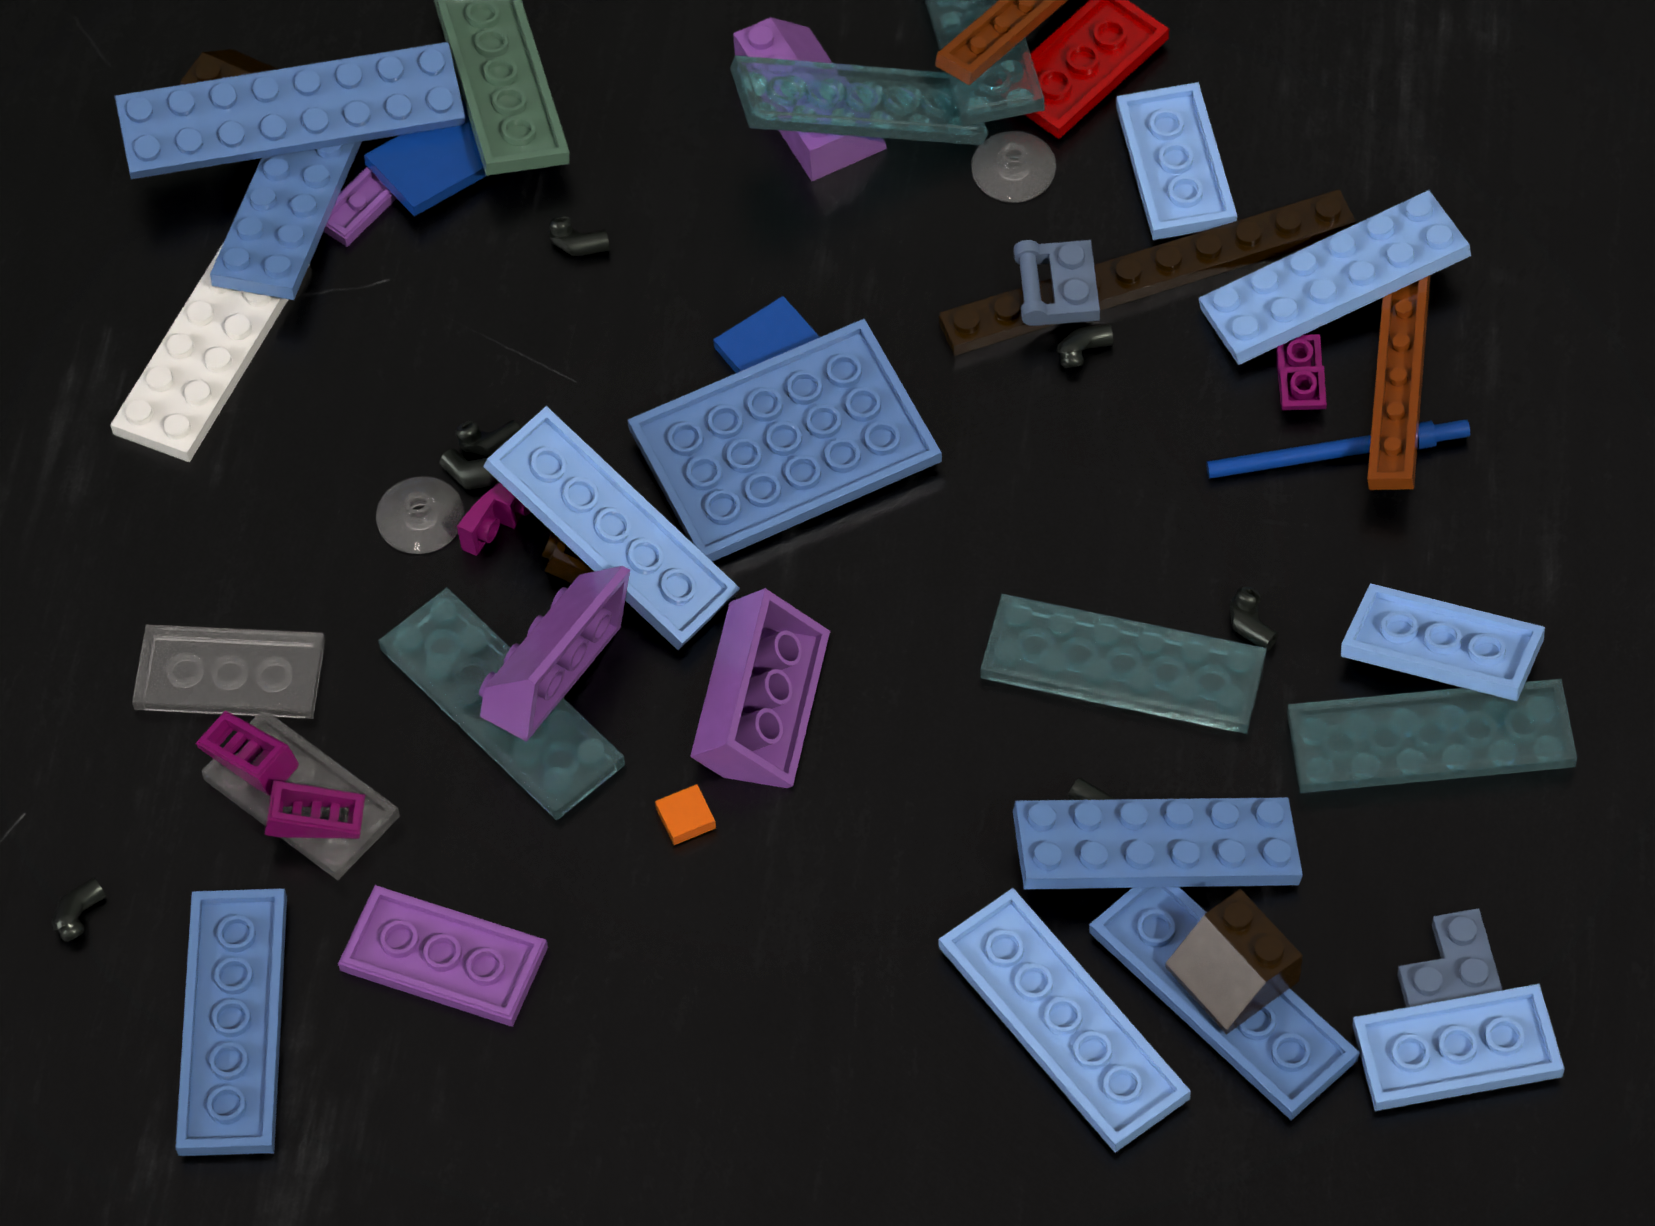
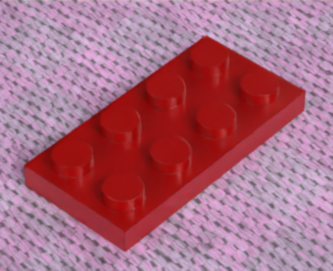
M1089 0L996 84V95L1060 139L1169 39V28L1128 0Z

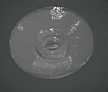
M1009 131L991 136L981 143L972 158V175L977 186L988 196L1005 202H1022L1039 196L1051 185L1056 173V160L1051 148L1040 138L1025 132Z
M413 477L395 484L382 496L376 511L377 527L383 539L395 549L412 554L433 552L449 544L457 536V525L464 517L463 502L458 492L448 483L433 477ZM424 505L422 509H412L415 506Z

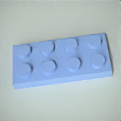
M1199 82L1116 96L1118 116L1152 239L1157 240L1203 232L1237 221V213Z
M1370 583L1341 644V657L1518 701L1544 641L1545 627Z
M1540 984L1353 1017L1352 1027L1375 1111L1563 1077L1564 1066Z

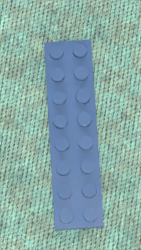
M449 42L115 96L131 179L465 125V114Z

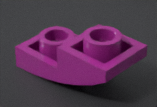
M1320 334L1302 335L1276 347L1282 410L1326 409L1324 366H1322Z
M499 482L471 507L457 525L461 549L477 556L486 542L491 543L494 540L500 523L514 529L522 516H528L531 511Z

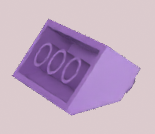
M770 17L733 33L735 60L738 69L811 181L886 149L885 141L809 27Z
M618 566L580 574L568 589L562 587L555 595L551 609L545 616L538 615L534 619L526 639L521 644L515 643L512 645L497 673L490 672L484 679L479 690V696L483 697L480 717L527 742L621 628L630 569Z
M766 588L731 601L726 614L690 757L723 778L782 788L792 787L830 631Z

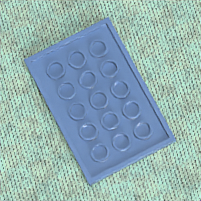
M865 319L627 420L628 428L688 540L712 562L942 462V453Z

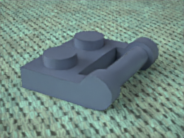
M1023 240L1014 246L1015 261L1020 264L1024 304L1021 306L1023 323L1036 326L1100 320L1091 240L1038 244L1033 240ZM1049 264L1054 300L1052 304H1045L1041 301L1037 265Z

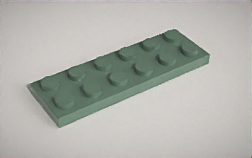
M434 0L445 40L449 42L456 77L486 176L569 164L570 152L522 0Z

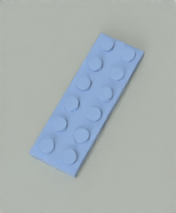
M1428 190L1199 297L1200 309L1237 364L1240 365L1470 257V245Z
M547 406L487 458L483 467L593 571L618 566L630 569L625 601L677 650L689 641L740 590V587Z
M1014 888L939 938V948L1115 1153L1190 1100V1089Z

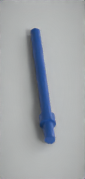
M1468 420L1435 425L1433 421L1419 422L1417 449L1436 447L1437 442L1470 437ZM1371 435L1206 461L1209 479L1366 454L1370 453Z

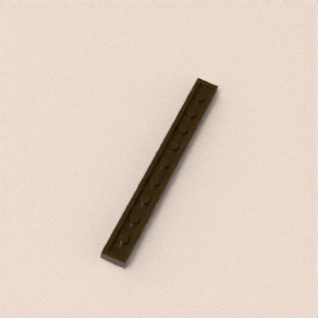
M1339 189L1096 264L1094 268L1100 311L1310 246L1355 225L1356 220ZM1051 278L1039 282L1041 301L1045 304L1054 303ZM1022 287L939 313V324L954 356L1056 324L1031 326L1023 323L1021 317V306L1024 304Z

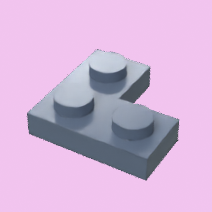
M1479 908L1433 916L1432 928L1441 959L1398 967L1397 976L1406 1008L1502 991Z

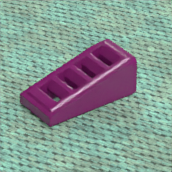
M226 710L196 742L200 750L269 796L273 781L286 782L299 765L287 744ZM233 731L237 732L223 748L220 747ZM247 741H249V742L243 747V749H242L237 755H235V754L241 749V747H242ZM263 750V752L260 754V756L251 764V762H252V761L258 756V754Z
M274 780L269 798L264 835L285 838L359 839L365 794ZM283 807H292L291 814L282 813ZM302 807H311L310 817L301 816ZM321 807H330L328 820L320 819ZM340 808H349L347 823L338 822Z

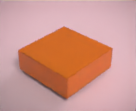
M697 784L655 801L656 810L673 845L716 829L715 819Z

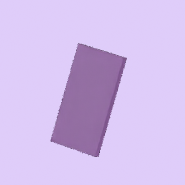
M375 885L339 960L338 966L342 972L513 1027L548 949L546 939Z

